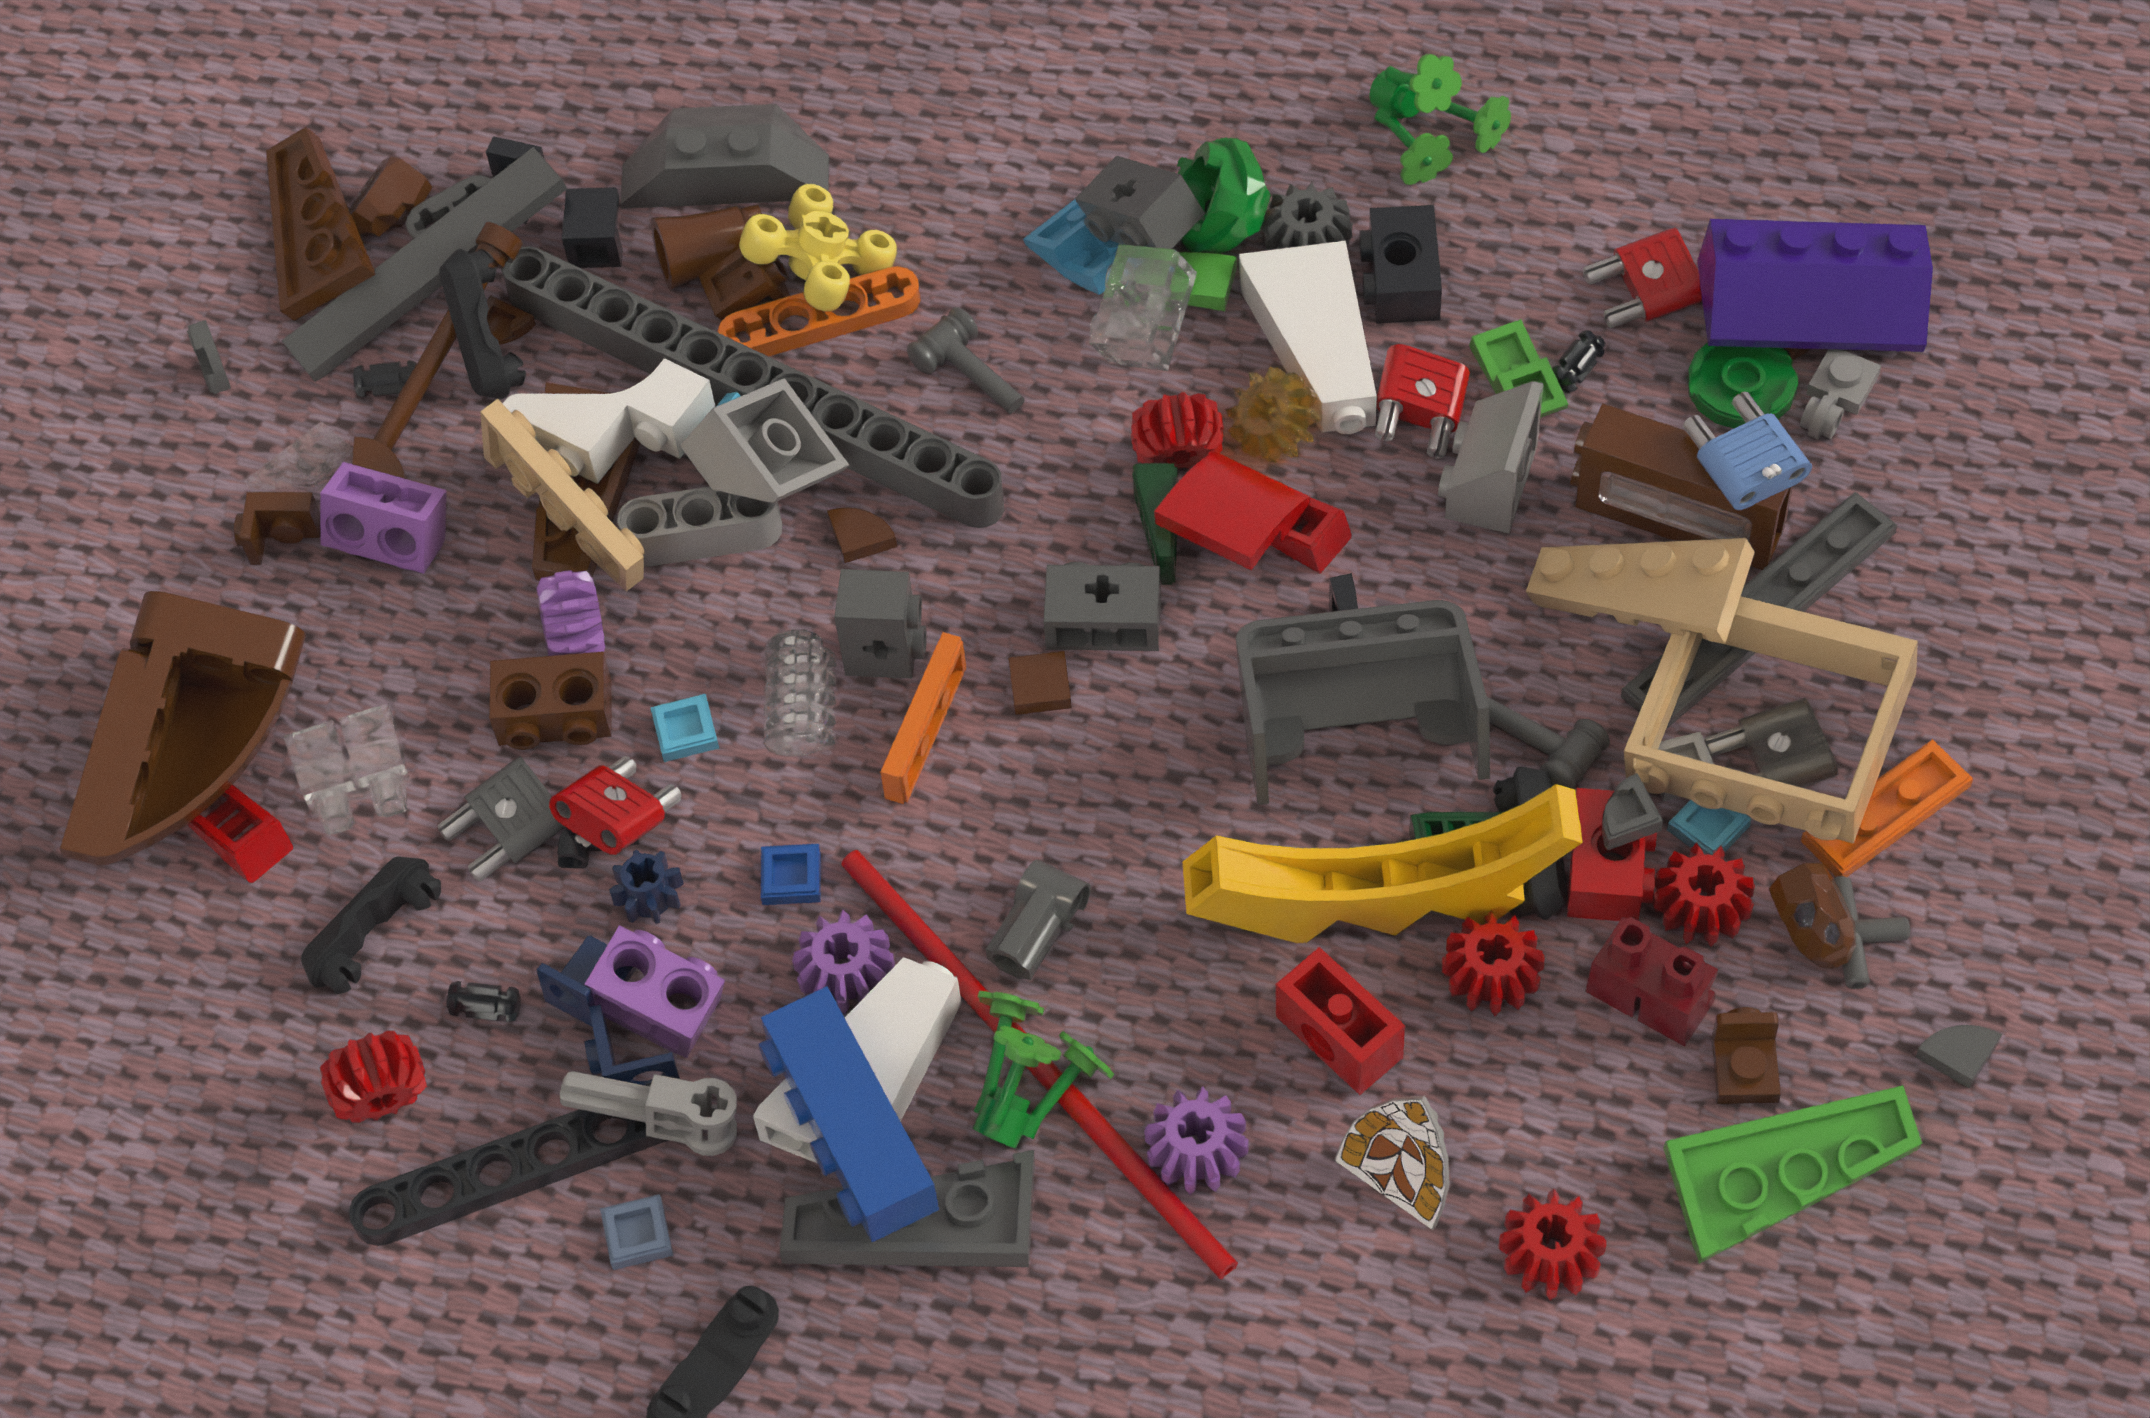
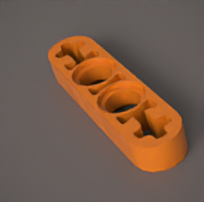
M904 267L884 268L850 278L849 290L844 301H853L859 304L860 307L849 316H839L832 311L815 309L807 303L804 292L734 312L721 321L718 333L740 343L736 333L746 331L750 341L741 344L768 357L896 320L913 313L918 308L921 300L918 278L914 272ZM898 287L904 295L894 298L888 289ZM868 293L873 294V300L876 301V305L869 307ZM790 316H803L809 320L808 324L798 331H788L780 326ZM770 322L772 336L767 337L763 324Z

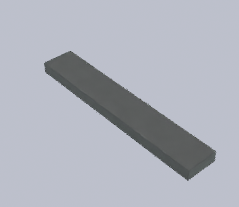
M534 147L375 268L376 275L341 294L285 337L282 342L314 382L318 381L442 286L439 276L440 267L457 249L461 248L470 254L474 253L478 247L475 240L486 222L495 223L512 232L568 189L567 186Z
M1854 492L1746 583L1741 596L1804 612L1896 533L1897 524L1857 492ZM1702 639L1667 728L1756 652ZM1663 654L1622 688L1621 698L1639 713Z

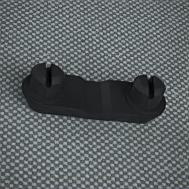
M460 248L455 250L439 269V276L472 389L477 395L504 399L508 397L511 387L523 385L526 371L518 370L519 367L524 365L519 356L512 352L502 356L498 339L491 334L488 325L487 314L489 307L482 284L493 282L497 269L496 267H488V264L492 263L494 259L484 249H479L477 252L470 254Z
M1520 766L1514 771V777L1502 781L1497 780L1493 787V792L1496 795L1494 801L1498 811L1506 812L1520 806L1552 787L1553 783L1549 774L1546 771ZM1563 857L1524 883L1525 901L1510 911L1512 915H1516L1517 918L1521 919V917L1536 914L1539 918L1547 920L1568 902Z
M400 856L392 858L307 945L301 955V963L309 982L315 988L328 985L336 994L350 991L351 987L348 981L357 983L361 977V964L353 961L351 958L363 947L365 936L377 924L387 922L404 903L409 902L416 910H423L431 906L429 898L433 900L439 898L441 894V881L429 874V864L424 859Z
M755 1286L740 1288L708 1325L689 1355L677 1365L652 1397L647 1407L646 1418H706L731 1393L751 1366L762 1344L774 1330L779 1317V1309L775 1299L768 1292Z

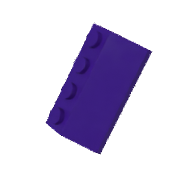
M1710 219L1697 259L1708 346L1924 352L1927 345L1933 273L1926 225Z

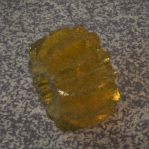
M1269 367L1265 377L1257 372H1249L1250 387L1247 390L1240 387L1233 388L1234 395L1240 399L1239 403L1225 409L1229 418L1236 421L1228 432L1233 439L1242 442V451L1251 457L1261 455L1266 461L1277 463L1282 452L1290 458L1298 457L1297 443L1300 440L1307 443L1314 442L1313 435L1307 431L1308 426L1320 422L1322 419L1320 413L1312 409L1317 402V395L1309 387L1305 388L1306 383H1304L1305 380L1295 372L1285 374V372L1277 367Z

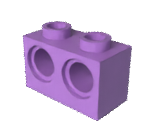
M343 462L320 493V544L322 546L424 574L440 551L445 540L446 490Z
M619 925L585 982V986L591 989L595 1005L601 1004L605 1018L671 1052L687 1058L721 999L725 979L719 977L717 971L701 959L695 957L684 959L665 949L663 942L651 933L643 930H634L632 932ZM623 966H632L639 969L643 973L644 978L636 982H626L620 979L614 971ZM676 993H684L691 996L697 1005L691 1009L682 1010L671 1005L667 998Z

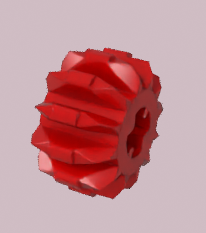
M1185 392L1174 396L1164 394L1161 399L1147 400L1143 403V407L1132 412L1131 439L1133 450L1136 452L1139 463H1174V467L1191 469L1192 465L1197 464L1213 451L1218 453L1223 451L1224 426L1222 414L1218 411L1217 402L1207 399L1204 394L1197 393L1191 396Z
M1697 842L1690 848L1689 857L1674 850L1673 854L1668 858L1667 868H1660L1656 873L1654 886L1657 892L1654 893L1653 897L1655 912L1664 914L1662 924L1665 927V932L1677 929L1681 925L1684 927L1682 938L1686 945L1694 939L1695 932L1703 933L1704 939L1710 947L1717 942L1719 931L1734 939L1735 935L1739 933L1741 922H1747L1751 918L1754 907L1751 897H1753L1755 890L1753 877L1743 875L1745 865L1742 858L1727 862L1724 860L1725 851L1722 845L1715 849L1712 855L1704 854ZM1701 891L1707 892V896L1700 895Z
M1490 910L1485 916V923L1483 925L1478 924L1467 916L1466 920L1462 923L1461 933L1451 932L1446 940V951L1448 953L1442 958V972L1444 976L1450 978L1448 989L1452 997L1468 993L1466 1005L1469 1007L1470 1012L1479 1007L1482 1000L1490 1001L1489 1009L1496 1017L1501 1012L1502 1000L1505 999L1508 1004L1519 1010L1524 1005L1525 993L1535 994L1538 991L1541 981L1538 973L1544 969L1545 956L1542 950L1536 949L1538 938L1534 930L1519 932L1520 922L1517 920L1516 915L1505 924L1496 923L1497 918Z
M390 1030L380 1035H374L369 1032L364 1038L359 1040L349 1039L347 1046L331 1051L329 1059L319 1067L322 1075L321 1084L329 1107L333 1108L337 1119H350L352 1123H361L369 1118L378 1121L382 1116L389 1113L397 1114L398 1109L402 1106L413 1104L417 1100V1095L421 1094L427 1087L424 1077L425 1069L418 1048L413 1045L409 1035H397L395 1031Z
M1555 1189L1548 1192L1546 1204H1541L1536 1198L1528 1194L1523 1199V1212L1510 1209L1505 1216L1504 1223L1508 1231L1499 1235L1498 1249L1508 1255L1504 1261V1270L1507 1275L1523 1274L1521 1287L1525 1293L1534 1289L1538 1281L1546 1283L1545 1293L1550 1301L1557 1296L1558 1286L1561 1282L1571 1293L1577 1295L1582 1290V1277L1595 1279L1600 1272L1601 1266L1597 1258L1604 1255L1606 1250V1239L1604 1236L1596 1234L1600 1229L1601 1223L1598 1213L1581 1215L1583 1201L1580 1199V1196L1570 1200L1567 1205L1559 1204L1560 1197ZM1550 1238L1558 1239L1563 1242L1562 1248L1559 1242H1556L1555 1249L1544 1247L1542 1239H1544L1546 1245L1549 1244Z

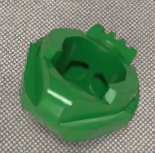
M1232 137L1220 138L1212 142L1206 141L1197 149L1193 160L1185 157L1179 158L1177 166L1180 169L1177 174L1183 177L1205 212L1202 218L1181 239L1188 251L1222 254L1235 248L1247 237L1260 231L1271 194L1265 185L1261 167L1247 142Z

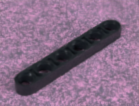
M579 1109L369 1186L360 1191L352 1200L349 1208L350 1222L359 1238L367 1244L375 1246L387 1245L668 1140L646 1136L645 1122ZM607 1119H621L627 1124L625 1135L614 1143H602L594 1137L596 1128ZM550 1140H563L570 1145L566 1158L557 1164H543L537 1159L541 1146ZM493 1161H505L512 1166L510 1177L500 1185L488 1186L479 1180L481 1170ZM445 1182L454 1187L452 1198L441 1207H427L421 1202L423 1192L433 1183ZM385 1203L395 1208L394 1219L384 1228L375 1230L363 1225L365 1213L374 1205Z

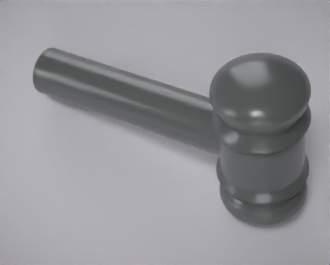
M952 308L948 316H942L940 321L927 332L919 335L917 341L908 344L907 354L909 359L921 372L932 374L936 370L937 365H944L948 359L1009 414H1012L1023 405L1024 397L966 347L968 340L977 337L978 327L972 316L962 308Z
M1487 697L1489 724L1549 755L1548 762H1545L1540 767V770L1546 771L1549 774L1553 786L1558 784L1575 789L1576 784L1583 780V775L1595 760L1601 757L1602 751L1610 745V738L1606 730L1593 720H1578L1574 725V729L1568 731L1566 738Z

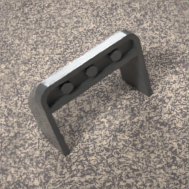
M1431 600L1263 619L1250 622L1238 631L1236 635L1237 662L1247 749L1257 805L1269 804L1267 765L1284 764L1298 757L1305 746L1303 730L1416 718L1420 733L1432 742L1440 745L1469 742L1478 780L1490 779L1489 705L1466 615L1458 605L1444 600Z

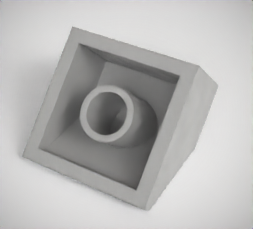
M785 378L712 408L680 445L712 490L769 503H775L841 473L849 466Z
M1532 381L1476 401L1469 422H1459L1452 452L1458 454L1455 466L1445 465L1438 489V497L1446 498V519L1510 534L1538 446L1543 383Z

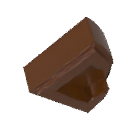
M492 295L487 299L489 307L487 314L488 325L491 334L498 339L499 345L517 340L536 325L533 315Z
M354 437L353 465L407 479L400 461L387 446L370 438Z
M858 508L827 510L831 528L845 563L897 547V540L893 530L879 516Z

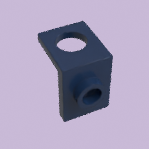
M590 935L587 936L562 972L541 963L536 971L545 1002L592 1027L589 1007L594 1006L595 1003L592 991L585 986V982L607 947V944ZM623 966L614 972L620 979L628 982L637 968Z
M601 1004L589 1007L595 1039L586 1040L584 1044L592 1075L602 1074L604 1078L639 1085L652 1083V1079L647 1081L632 1080L635 1076L649 1071L663 1072L662 1076L680 1079L672 1052L616 1065L609 1028Z

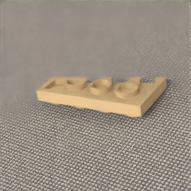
M496 399L480 411L484 458L496 469L505 463L513 475V478H511L513 485L526 498H529L535 492L539 494L547 517L561 531H568L574 527L579 532L576 534V540L581 550L626 592L640 582L644 577L643 555L645 554L640 541L627 528L619 530L608 519V510L600 497L590 488L583 491L572 480V472L569 465L556 450L550 449L547 452L534 438L536 437L535 430L528 419L518 410L510 412L499 399Z
M1747 538L1541 547L1526 593L1532 602L1540 607L1594 617L1599 612L1614 615L1618 623L1637 626L1640 621L1661 625L1664 632L1685 636L1687 631L1703 633L1708 641L1726 644L1755 552Z

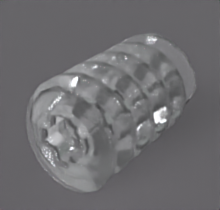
M805 629L777 633L765 645L767 661L764 671L767 680L764 684L766 698L764 714L766 719L763 724L765 736L763 744L769 751L788 757L824 753L832 749L836 743L835 732L832 730L836 724V715L832 710L836 705V695L832 691L836 686V675L833 672L837 665L836 655L829 648L823 647L824 644L821 637Z

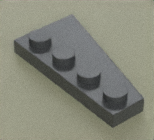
M1034 1150L1014 1153L1013 1161L984 1166L983 1160L958 1164V1172L932 1176L931 1179L935 1185L939 1210L874 1242H871L862 1223L851 1227L836 1196L837 1192L844 1190L843 1187L785 1198L780 1242L782 1264L1029 1267L1035 1172Z

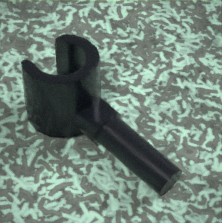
M566 828L559 837L557 863L560 868H586L590 851L602 850L593 844L584 847L582 843L576 841L575 837L577 834ZM639 839L630 846L639 845Z

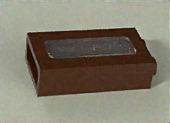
M1603 403L1593 424L1586 421L1582 424L1574 447V453L1580 456L1575 464L1570 485L1578 487L1576 508L1674 541L1747 538L1755 552L1751 567L1763 570L1770 564L1785 529L1793 486L1746 509L1736 510L1698 461L1697 453L1700 449L1685 430Z

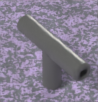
M1845 876L1834 877V880L1844 897L1856 927L1855 950L1851 960L1842 965L1845 984L1850 989H1861L1870 983L1863 943L1907 940L1910 937V924L1904 916L1858 920L1851 879ZM1835 924L1837 939H1839L1840 934Z

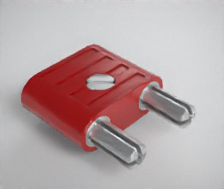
M1676 227L1615 248L1613 257L1583 268L1584 278L1590 285L1621 274L1634 299L1604 311V320L1610 328L1643 317L1644 321L1648 322L1702 302L1699 271Z
M1395 344L1390 346L1387 350L1377 393L1376 409L1380 411L1375 436L1381 440L1385 433L1383 441L1393 440L1397 422L1400 419L1431 429L1427 454L1433 457L1436 452V459L1445 457L1450 433L1457 430L1470 376L1469 369L1459 362L1408 345Z
M625 756L609 767L604 765L595 767L552 796L549 801V808L555 820L577 834L575 839L578 843H582L584 847L593 844L605 853L616 855L661 824L665 818V811L681 800L682 795L678 787L674 789L672 784L651 795L629 781L627 778L636 772L635 769L637 767L633 759L630 760V757Z

